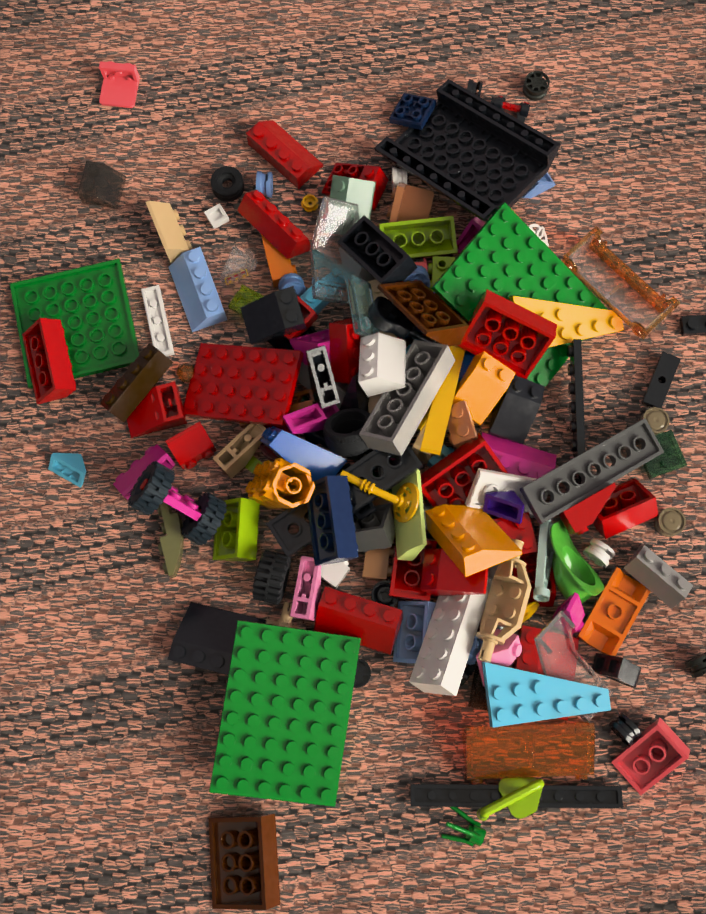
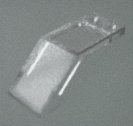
M325 196L322 199L310 247L313 299L348 305L350 302L349 279L345 276L339 252L340 245L337 241L359 221V208L357 204Z
M562 610L559 611L534 638L543 674L606 688L609 690V697H611L613 692L575 649L571 632L576 627L575 624ZM596 713L579 716L584 722H590Z

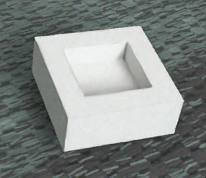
M220 203L204 212L213 229L230 221Z

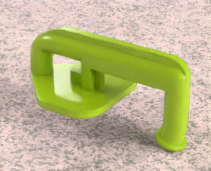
M519 772L507 775L500 780L498 785L502 798L478 809L477 817L481 821H485L490 815L505 807H508L511 815L518 819H523L537 811L544 781Z

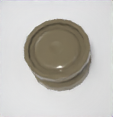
M658 407L649 408L639 419L640 421L646 418L655 436L662 434L670 423L667 412Z
M673 507L662 510L658 513L659 516L654 519L655 529L665 537L677 535L683 531L686 525L684 514L679 509Z

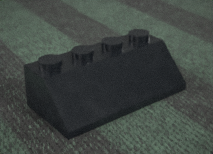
M365 215L337 241L343 249L381 284L404 281L417 268L411 257Z

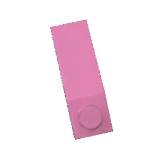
M301 556L290 617L315 621L318 604L321 599V566H315L314 558Z

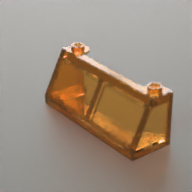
M594 723L508 725L494 728L490 726H462L465 779L470 780V783H483V779L575 776V779H588V775H594Z

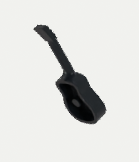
M379 296L369 306L368 317L371 323L379 330L393 333L402 339L408 335L415 340L438 343L415 331L416 325L389 299Z

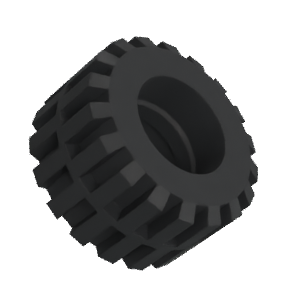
M270 550L263 552L254 578L253 599L276 605L282 601L289 578L291 557Z

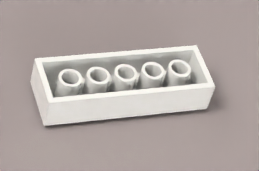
M487 578L486 594L438 596L409 680L411 684L424 693L457 695L491 587L492 580L490 578Z

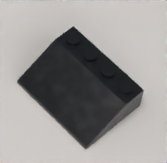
M191 602L175 634L167 660L228 675L237 620L264 624L267 623V620Z

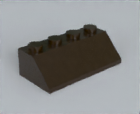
M149 343L141 351L137 359L129 365L122 377L116 381L113 388L103 397L100 404L122 422H125L173 362Z

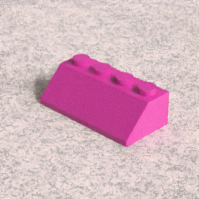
M482 432L481 436L509 474L537 479L555 469L557 455Z

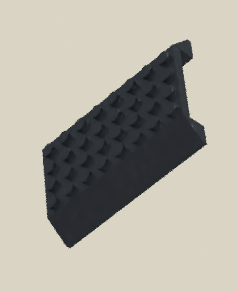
M448 79L436 90L438 101L422 130L409 127L395 141L385 137L374 149L479 219L488 221L501 204L506 203L511 208L548 172L560 148V143Z

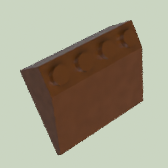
M421 280L378 285L377 288L427 337L449 347L460 345L469 325Z
M275 813L208 818L212 909L268 910L280 905Z

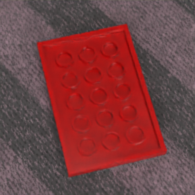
M201 343L183 405L185 416L286 427L283 416L289 414L304 353L300 350Z

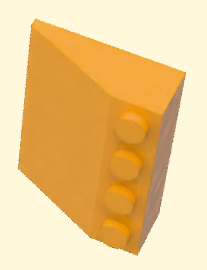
M442 504L425 511L427 531L465 577L522 555V550L486 512H483V509L467 507L465 505Z

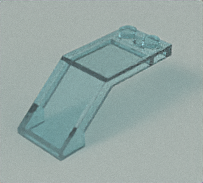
M316 249L312 250L315 269L326 266L332 271L334 278L340 276L346 281L354 333L364 337L380 332L368 317L369 306L374 301L371 284L336 259Z

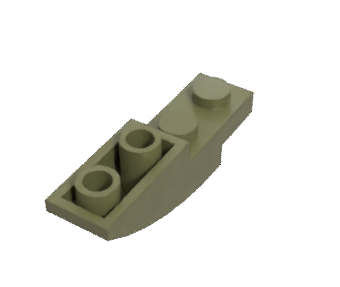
M163 502L159 504L157 511L159 516L162 515L164 522L161 523L163 533L167 535L159 537L158 549L160 555H164L165 562L162 565L165 574L174 578L177 576L183 555L184 536L181 534L183 523L181 515L178 512L172 513L171 506Z

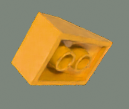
M485 351L473 357L456 388L453 404L465 400L473 422L481 425L506 392L516 373Z

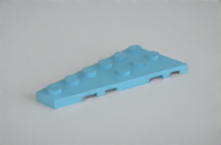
M482 662L489 723L492 728L611 710L609 690L606 688Z

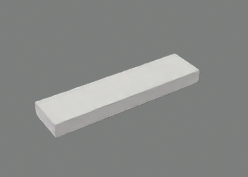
M155 285L142 288L141 292L152 344L166 357L175 355L160 286Z

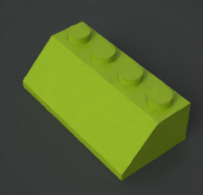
M454 216L379 224V229L411 258L458 253Z

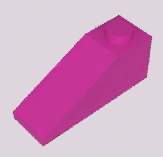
M573 593L559 605L549 623L569 636L576 632L579 633L584 625L582 620L585 613L579 594Z

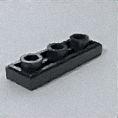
M666 352L661 353L641 402L642 404L649 407L662 408L680 363V358Z

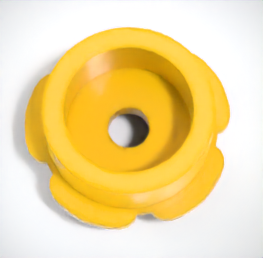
M307 194L303 197L301 206L305 211L312 212V210L315 211L319 207V201L314 195Z

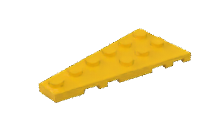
M519 296L509 297L513 303L557 324L556 337L549 347L571 343L573 339L584 340L624 330L619 311Z

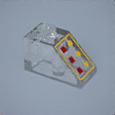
M233 245L220 276L222 285L227 286L250 275L251 270H255L257 259L255 258L254 251Z

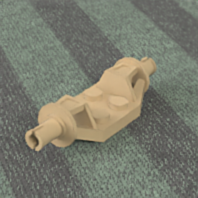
M511 539L522 550L524 542L518 539ZM520 555L499 563L493 577L481 618L480 631L476 633V637L483 641L477 658L481 661L491 663L495 645H504L505 640L521 628L532 587L525 568L526 563L519 559ZM513 568H517L518 578L512 576ZM497 625L504 626L497 636L493 635Z

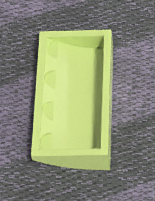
M417 470L392 487V494L394 495L407 482L415 484L419 490V505L412 519L406 523H401L394 517L397 560L413 561L427 545L420 470Z

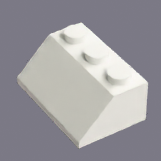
M379 332L361 337L358 383L367 397L405 388V340Z

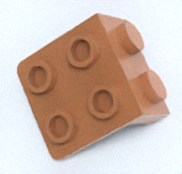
M399 182L397 188L393 187L391 195L394 202L393 206H389L387 217H390L389 223L429 218L434 191Z
M463 400L453 404L447 425L450 432L448 439L452 445L459 448L464 443L477 439L478 436L467 402Z

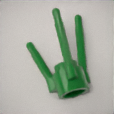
M450 807L472 824V826L468 825L465 829L446 822V826L464 833L465 838L441 834V837L466 843L470 846L474 844L481 846L486 835V830L481 828V823L474 821L458 807Z

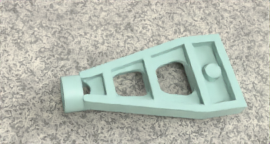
M551 519L540 524L535 588L533 592V599L539 602L550 600L551 591L547 589L554 556V549L550 540Z

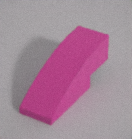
M316 403L284 415L283 419L291 434L311 433L323 430L326 420L338 412L339 409L336 404L321 408Z

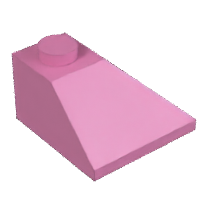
M496 629L493 635L497 636L501 630ZM512 634L505 640L504 645H495L491 664L509 667L516 657L520 656L522 646L519 635ZM477 659L482 683L485 686L482 662L484 661Z

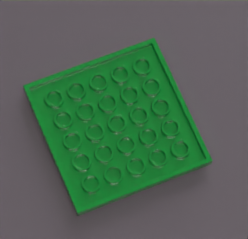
M120 259L10 283L27 384L30 389H33L22 334L39 318L61 320L74 379L127 367L140 355Z

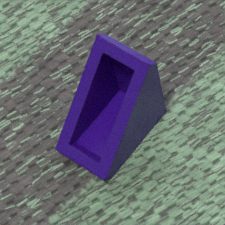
M514 491L485 493L483 512L518 524L522 523L524 503Z

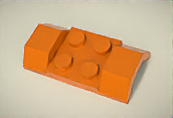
M616 567L587 616V620L578 637L599 652L616 656L650 590L624 574L619 567Z

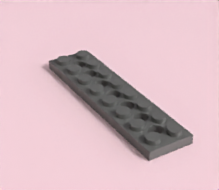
M646 418L521 487L519 490L537 523L540 525L664 453V450ZM636 439L641 442V449L636 447ZM621 448L626 450V458L621 455ZM606 456L611 459V461H612V465H611V466H608V465L606 464V462H605ZM591 465L595 466L597 470L596 475L590 472ZM575 474L581 477V484L575 482ZM560 483H563L565 485V493H562L559 490ZM544 492L550 495L549 502L543 499Z

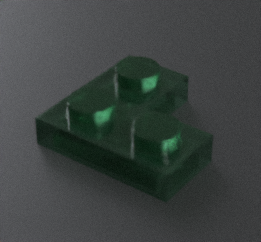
M672 430L655 435L664 453L643 465L649 480L687 466Z

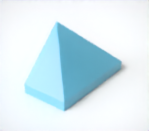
M78 453L51 454L48 470L81 488L86 475L82 455Z

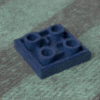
M403 93L389 117V121L392 124L422 130L436 106V99Z

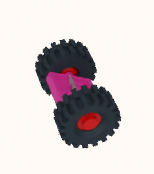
M153 461L151 465L147 466L146 470L144 469L141 477L139 476L137 483L134 484V489L131 491V496L128 499L129 506L149 516L154 513V510L159 508V504L165 502L186 515V520L182 524L184 526L181 528V534L200 546L206 544L207 540H210L213 534L215 535L217 528L221 526V521L224 520V514L227 510L225 509L227 507L226 502L209 492L199 496L198 501H195L194 498L187 494L184 496L179 494V490L171 485L174 482V471L157 461Z

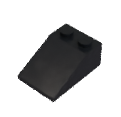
M294 286L275 291L240 308L251 345L307 328Z
M515 375L508 389L493 408L488 433L523 444L541 406L545 386Z

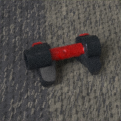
M503 96L492 97L491 99L492 105L503 111L516 112L517 119L523 123L525 122L530 109L528 102H521L520 105L506 102Z

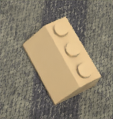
M147 201L146 205L168 259L172 264L183 252L192 250V246L189 240L185 241L184 236L187 234L183 224L179 225L177 220H180L177 210H173L170 203Z

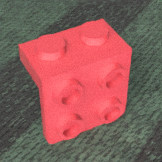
M100 61L99 69L103 76L99 98L100 104L103 106L133 108L140 80L136 65Z

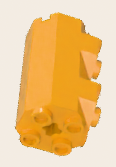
M278 458L274 462L267 460L262 464L258 463L253 471L255 476L247 484L245 492L248 493L249 498L268 509L294 508L309 502L315 489V484L311 480L310 470L297 463H290L282 458Z

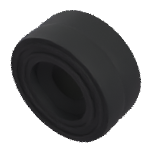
M223 166L215 170L211 176L212 191L219 200L231 202L242 195L244 181L241 173L236 168ZM231 181L232 185L226 188L223 186V183Z

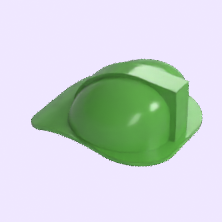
M562 520L552 524L550 540L554 549L552 569L556 585L566 599L576 592L579 594L581 603H584L591 596H597L604 590V584L595 570L585 561L574 546Z

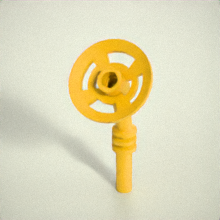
M342 470L340 476H347L348 482L360 487L361 491L364 489V492L368 491L369 495L372 493L392 502L393 514L398 522L406 523L415 515L419 505V490L415 484L410 482L403 484L398 489L396 495L376 487L374 483L371 484V481L367 482V479L362 480Z

